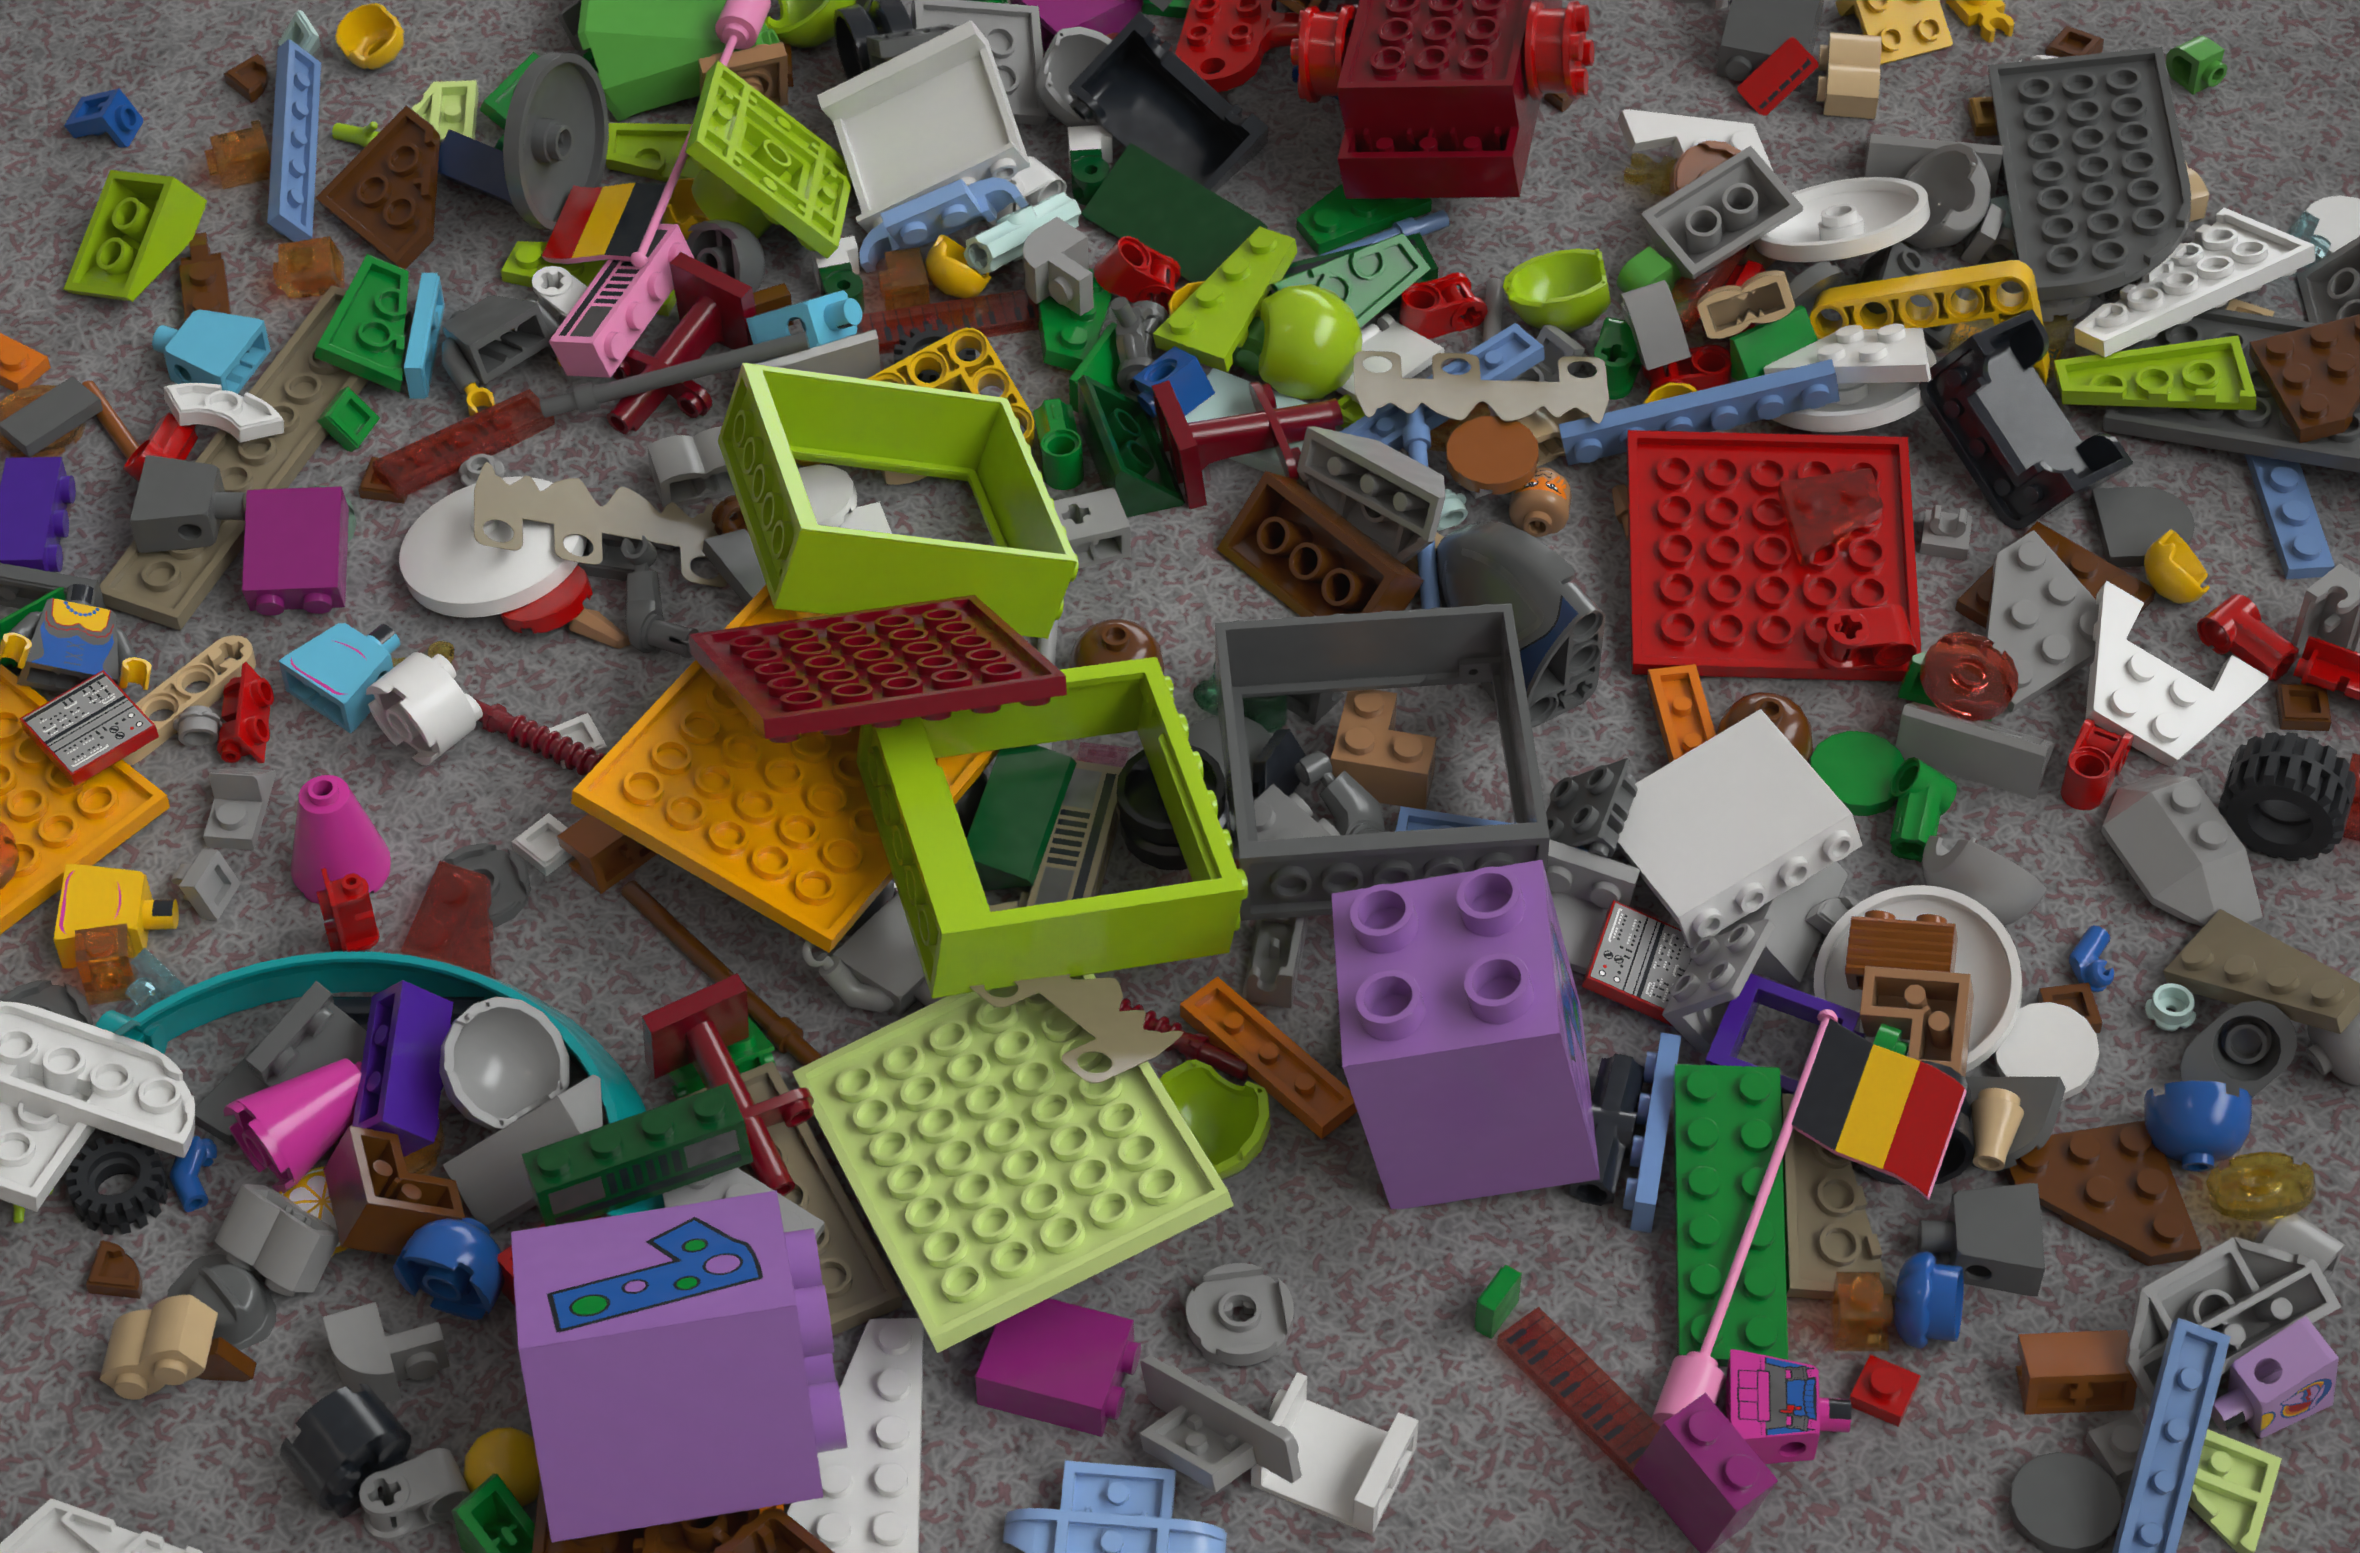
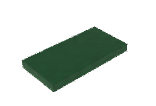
M1131 142L1081 213L1086 220L1117 239L1131 236L1149 248L1173 258L1180 266V277L1189 283L1205 281L1259 226L1265 229L1268 228L1261 220Z

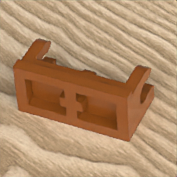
M590 814L557 835L560 847L576 858L568 864L569 867L600 894L657 855L656 852Z
M2127 1330L2018 1334L2017 1348L2022 1365L2015 1366L2024 1415L2133 1410L2137 1383L2125 1364L2129 1343Z

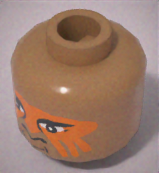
M1545 467L1537 468L1533 478L1522 488L1511 492L1509 515L1513 525L1534 537H1542L1561 531L1566 526L1570 513L1572 498L1570 484L1563 476L1552 469Z

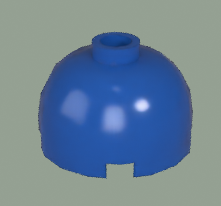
M2195 1080L2164 1084V1094L2155 1096L2153 1088L2147 1090L2144 1096L2145 1125L2152 1138L2153 1145L2167 1158L2182 1162L2184 1170L2204 1172L2214 1169L2215 1162L2224 1161L2237 1153L2249 1134L2252 1118V1096L2247 1090L2240 1087L2239 1097L2226 1094L2225 1083Z
M448 1218L428 1222L414 1232L393 1266L397 1280L414 1297L419 1289H422L425 1293L434 1297L430 1307L469 1320L482 1319L486 1311L488 1314L490 1313L505 1282L503 1271L498 1262V1254L502 1252L499 1245L490 1236L489 1229L481 1222L472 1218H463L461 1220Z

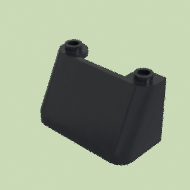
M1139 11L1068 87L1069 94L1073 98L1069 105L1084 121L1089 122L1091 119H1094L1123 147L1127 148L1131 142L1215 193L1268 143L1269 127L1253 113L1248 118L1241 119L1243 109L1237 104L1232 106L1172 52V45L1166 40L1162 43L1161 39L1152 32L1156 25Z
M2033 309L1972 335L1930 368L1931 380L1929 382L1919 383L1920 396L1925 406L1999 519L2012 529H2022L2041 520L2118 475L2133 464L2121 443L2109 434L2098 433L2082 442L2033 368L2036 363L2043 359L2049 348V336Z

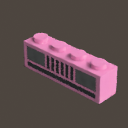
M659 224L646 254L648 258L646 266L638 268L631 261L609 259L549 340L567 376L611 378L674 289L670 262L680 252L694 258L678 224Z

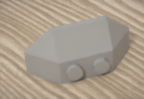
M1315 426L1307 427L1297 472L1303 482H1308L1311 493L1402 564L1434 542L1445 501L1444 475L1378 440Z
M2159 774L2117 789L2101 832L2152 905L2183 921L2202 927L2220 909L2250 925L2262 921L2263 916L2246 849L2194 777Z
M2231 1237L2138 1289L2125 1364L2150 1407L2171 1323L2177 1318L2231 1336L2222 1370L2223 1374L2230 1370V1366L2235 1360L2299 1319L2307 1316L2311 1323H2314L2341 1308V1305L2314 1258Z

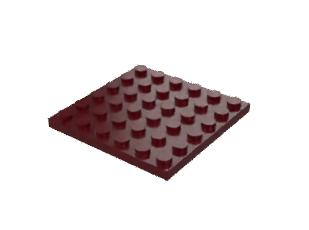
M976 595L689 634L690 654L764 739H769L775 743L794 742L800 739V734L819 731L824 735H843L849 733L853 726L866 724L876 728H891L902 723L901 719L921 717L928 721H939L950 718L951 712L969 709L974 713H993L999 711L1003 704L1017 702L1025 706H1041L1048 704L1051 697L1067 695L1066 675Z

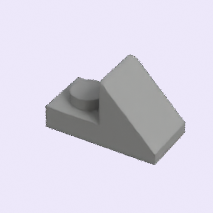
M225 767L210 771L208 777L214 801L203 835L205 846L255 850L276 777L275 770Z

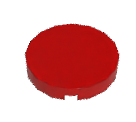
M577 565L572 573L555 589L528 605L500 614L502 620L509 629L518 633H522V628H531L533 634L546 633L560 628L575 619L584 610L582 602L586 598L590 600L593 593L590 581L585 570Z

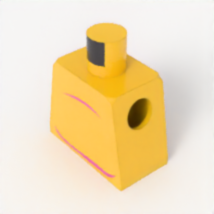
M80 864L65 865L53 938L63 969L143 957L146 955L149 930L177 929L179 922L177 900H153L147 877L141 871Z

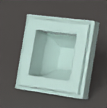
M298 10L278 41V45L281 46L290 39L310 55H313L321 47L320 38L304 12Z

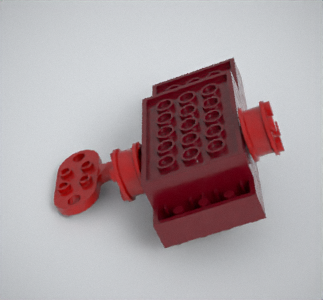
M1191 0L1175 55L1216 92H1223L1241 86L1251 79L1259 69L1265 52L1269 49L1291 47V62L1293 65H1299V98L1306 99L1309 103H1317L1322 96L1339 97L1345 130L1337 159L1345 198L1416 199L1520 197L1541 99L1545 93H1567L1570 100H1577L1581 95H1587L1588 71L1586 66H1593L1595 51L1593 39H1586V32L1589 29L1588 5H1581L1579 1H1571L1568 3L1567 8H1561L1562 0H1359V3L1338 4L1336 11L1321 12L1317 6H1309L1305 10H1300L1298 14L1296 12H1276V0ZM1213 71H1220L1215 74H1208Z

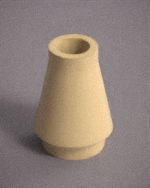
M1987 1088L1981 1090L1978 1093V1099L1974 1100L1971 1104L1975 1145L1973 1164L1984 1170L1999 1171L2005 1167L2006 1156L2024 1116V1111L2020 1107V1098L2015 1093L2001 1088Z

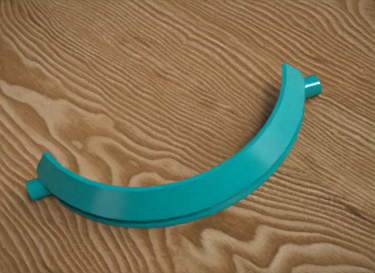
M326 952L296 955L260 962L219 974L187 987L150 1006L134 1018L114 1010L106 1011L95 1025V1027L149 1045L165 1054L168 1041L191 1029L223 1016L259 1005L302 997L315 981L331 993L381 992L404 980L440 997H484L485 1000L503 997L520 999L542 1011L559 1030L569 1059L588 1076L594 1074L601 1078L602 1104L609 1124L646 1111L641 1097L619 1064L596 1039L571 1018L539 998L505 982L452 964L411 955L382 952ZM660 1194L607 1213V1217L665 1208L663 1196Z

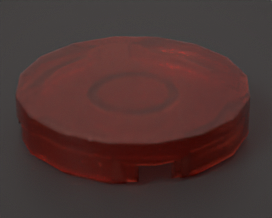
M1969 632L1948 633L1939 638L1937 643L1932 645L1921 662L1920 680L1926 695L1938 708L1948 714L1970 721L1990 720L2006 710L2018 690L2019 674L2013 659L2005 650L2001 654L1998 649L1992 647L1995 642L1985 636Z

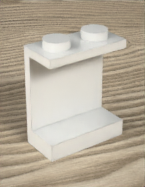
M1297 1372L1287 1391L1280 1389L1277 1392L1269 1411V1420H1272L1271 1422L1277 1426L1285 1427L1295 1437L1299 1447L1297 1455L1302 1477L1294 1483H1290L1256 1464L1251 1468V1486L1373 1535L1417 1448L1419 1420L1398 1412L1388 1432L1306 1400L1307 1376Z

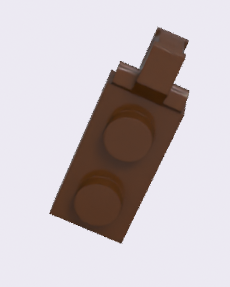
M196 233L189 242L191 257L180 258L181 265H179L185 321L193 311L199 309L231 314L226 267L221 252L211 254L207 233Z

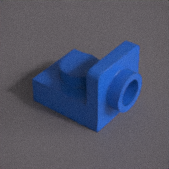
M118 88L81 97L64 126L73 138L91 134L98 136L107 132L119 148L129 147L143 124V117L122 90Z

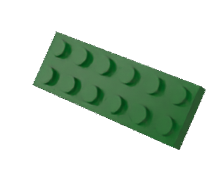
M1675 1064L1677 1356L1687 1355L1689 1352H1700L1781 1132L1780 1067ZM1783 1158L1710 1357L1718 1362V1366H1728L1730 1349L1788 1360Z

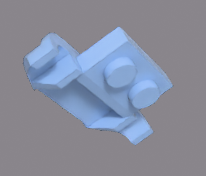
M991 177L979 180L968 186L962 179H959L880 213L883 222L873 228L863 240L859 252L860 265L867 273L876 271V264L884 257L895 254L899 260L905 259L910 255V251L935 241L940 234L949 235L984 219L988 223L996 220L998 212L1010 203L1018 204L1020 209L1028 206V203L1016 185L1006 179Z
M1065 1461L1060 1509L1025 1508L1007 1512L1003 1543L1011 1544L1025 1553H1225L1227 1533L1222 1528L1212 1524L1172 1518L1176 1469Z

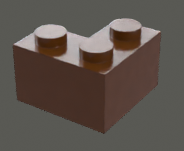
M349 1126L323 1169L341 1247L399 1256L414 1232L428 1222L448 1218L458 1220L465 1218L456 1180L407 1172L398 1134Z

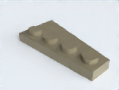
M2222 909L2209 920L2163 970L2167 984L2181 985L2191 993L2234 1005L2251 1001L2268 1003L2284 1012L2291 1021L2341 1034L2360 1013L2359 982Z
M1794 1094L1781 1095L1782 1126ZM1795 1129L1792 1130L1783 1155L1787 1297L1892 1303L1896 1295L1891 1279L1886 1278L1880 1258L1883 1253L1877 1234L1872 1233L1865 1211L1867 1201L1862 1185H1857L1851 1165L1852 1161L1837 1156Z

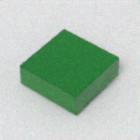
M347 386L337 393L317 419V422L345 450L352 452L361 445L380 417Z
M1506 1264L1499 1269L1476 1302L1475 1331L1490 1339L1493 1338L1519 1302L1522 1273Z

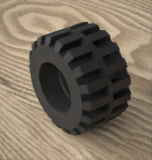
M2272 732L2266 733L2264 739L2258 736L2248 739L2247 745L2241 744L2232 758L2220 797L2219 813L2240 842L2246 843V848L2251 851H2260L2267 854L2268 857L2276 859L2277 857H2283L2288 861H2299L2301 857L2312 860L2318 858L2319 853L2328 854L2334 850L2335 844H2339L2343 838L2356 791L2355 774L2349 771L2350 764L2345 758L2336 756L2337 750L2329 745L2322 746L2318 744L2319 740L2308 737V739L2298 737V733L2287 732L2286 735Z

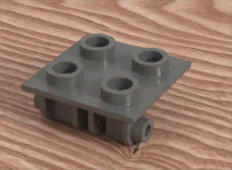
M1628 758L1608 765L1598 766L1594 770L1571 778L1566 777L1554 786L1550 793L1551 801L1546 811L1550 840L1572 847L1582 845L1588 852L1605 858L1614 855L1620 837L1618 834L1623 831L1624 822L1628 818L1630 807L1638 791L1635 785V778L1626 773L1630 764Z

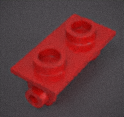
M2309 636L2293 676L2301 678V684L2306 685L2308 682L2331 691L2336 689L2345 692V696L2360 701V653Z
M245 662L242 663L241 677L232 678L223 689L224 698L221 717L226 723H223L222 727H220L217 751L221 755V759L228 763L238 762L241 756L249 754L258 763H264L266 743L270 739L268 724L270 706L274 702V694L269 682L265 678H261Z
M326 868L321 869L325 889L316 891L323 920L333 919V921L324 923L331 952L338 950L342 952H358L375 946L379 941L380 934L376 926L367 881L355 873L347 874L338 880L329 881Z

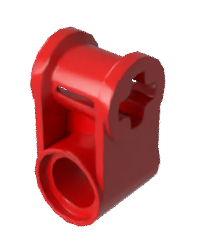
M1124 236L1095 265L1094 276L1100 286L1109 293L1125 297L1132 303L1138 301L1156 302L1162 305L1169 313L1168 303L1176 291L1175 284L1180 279V266L1173 258L1149 248L1138 239Z
M1457 272L1438 279L1413 283L1402 293L1398 323L1427 339H1433L1455 331L1461 332L1479 326L1484 321L1488 308L1481 298L1475 297L1472 293L1471 281L1463 273Z
M1704 345L1689 348L1691 357L1667 364L1666 372H1664L1663 366L1646 370L1642 365L1644 376L1651 384L1648 396L1654 389L1670 382L1690 384L1697 391L1731 383L1730 352L1718 345Z
M1897 604L1835 611L1827 620L1825 626L1826 635L1821 639L1817 648V656L1820 662L1828 669L1836 672L1901 666L1909 662L1913 655H1916L1917 651L1905 610ZM1843 622L1840 632H1838L1839 626ZM1849 649V650H1848V653H1847V656H1846V659H1843L1844 656H1845L1846 650Z
M2087 718L2084 721L2075 745L2069 754L2060 793L2067 805L2083 811L2092 810L2101 805L2115 777L2119 776L2128 758L2134 735L2126 733L2121 736L2096 727L2094 720Z

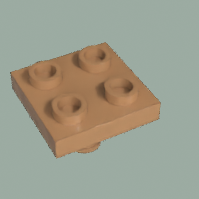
M783 42L770 45L759 44L750 49L732 52L727 68L778 107L788 105V64ZM716 53L710 57L699 59L700 96L707 71L717 60H720L722 53Z

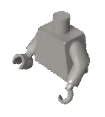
M898 893L832 954V957L824 952L814 959L811 953L813 944L806 940L803 945L802 955L805 962L813 967L820 966L819 974L849 1007L878 1013L888 1011L899 1017L917 1000L926 1007L945 998L931 997Z

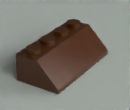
M1265 471L1217 547L1219 552L1301 617L1405 611L1424 581L1295 479Z

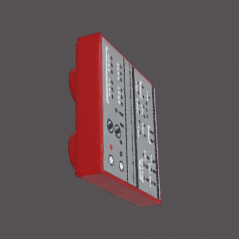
M104 670L19 718L24 732L74 786L93 777L159 737L156 725Z
M1613 900L1607 910L1581 987L1672 1026L1662 1013L1672 997L1670 990L1673 984L1685 973L1692 960L1690 953L1693 948L1690 949L1686 944L1681 929Z

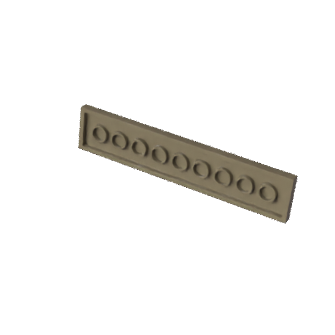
M331 285L248 392L268 403L280 414L284 420V433L240 443L231 433L220 429L195 461L212 464L220 469L225 492L288 488L329 434L317 422V419L340 390L348 386L358 395L369 381L314 358L316 347L347 291L346 289ZM408 308L405 316L404 333L412 323L411 311ZM221 520L216 543L209 547L138 553L134 540L100 584L105 606L181 631L244 547L245 520Z

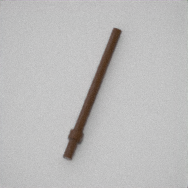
M632 880L625 884L621 891L622 896L714 983L734 975L720 959L638 882ZM744 983L747 989L748 1015L767 1032V1039L783 1054L787 1052L791 1054L802 1066L823 1057L803 1038L804 1033L801 1028L789 1017L781 1018Z

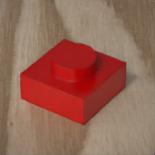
M1870 1354L1850 1394L1851 1407L1899 1427L1919 1386L1921 1375Z

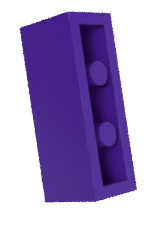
M62 457L5 459L0 484V563L49 572L62 571L63 553L60 539L68 537L69 516L66 507L67 504L74 503L76 495L74 477L67 476Z
M404 980L372 996L361 1065V1078L352 1125L354 1127L398 1134L403 1157L434 1143L435 1136L439 1130L438 1110L441 1090L444 1087L439 1073L441 1045L451 1027L453 1009L452 1001Z

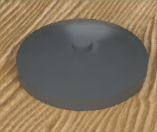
M548 52L535 59L525 70L516 86L506 118L503 160L508 192L520 217L527 224L538 229L553 231L573 185L579 187H599L605 169L609 140L606 98L596 71L586 59L577 54Z

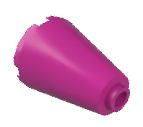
M321 775L310 779L302 786L298 797L291 859V876L295 886L304 893L308 900L319 904L316 891L325 889L321 869L326 868L329 881L338 880L347 874L355 873L367 881L369 893L371 891L377 892L383 887L390 874L391 856L385 841L343 779L333 775Z
M344 1058L236 1099L225 1106L223 1110L224 1116L235 1115L237 1122L231 1125L229 1129L249 1162L259 1173L268 1167L280 1180L272 1186L277 1192L281 1191L284 1194L293 1188L294 1185L296 1186L346 1132L347 1128L353 1124L362 1062L358 1061L353 1064L350 1060Z

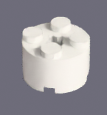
M414 652L366 689V695L374 694L375 699L368 706L375 721L389 740L396 746L403 741L407 742L418 751L412 758L421 765H429L474 730L476 721L483 716V712L476 700L470 695L464 694L454 680L456 671L444 656L437 654L430 658L423 653Z

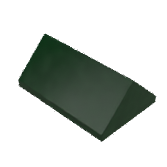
M1083 375L1078 380L1079 426L1103 488H1115L1127 518L1182 506L1185 500L1151 417L1138 402Z
M1039 745L999 749L966 839L983 891L1034 885L1077 764L1072 757Z

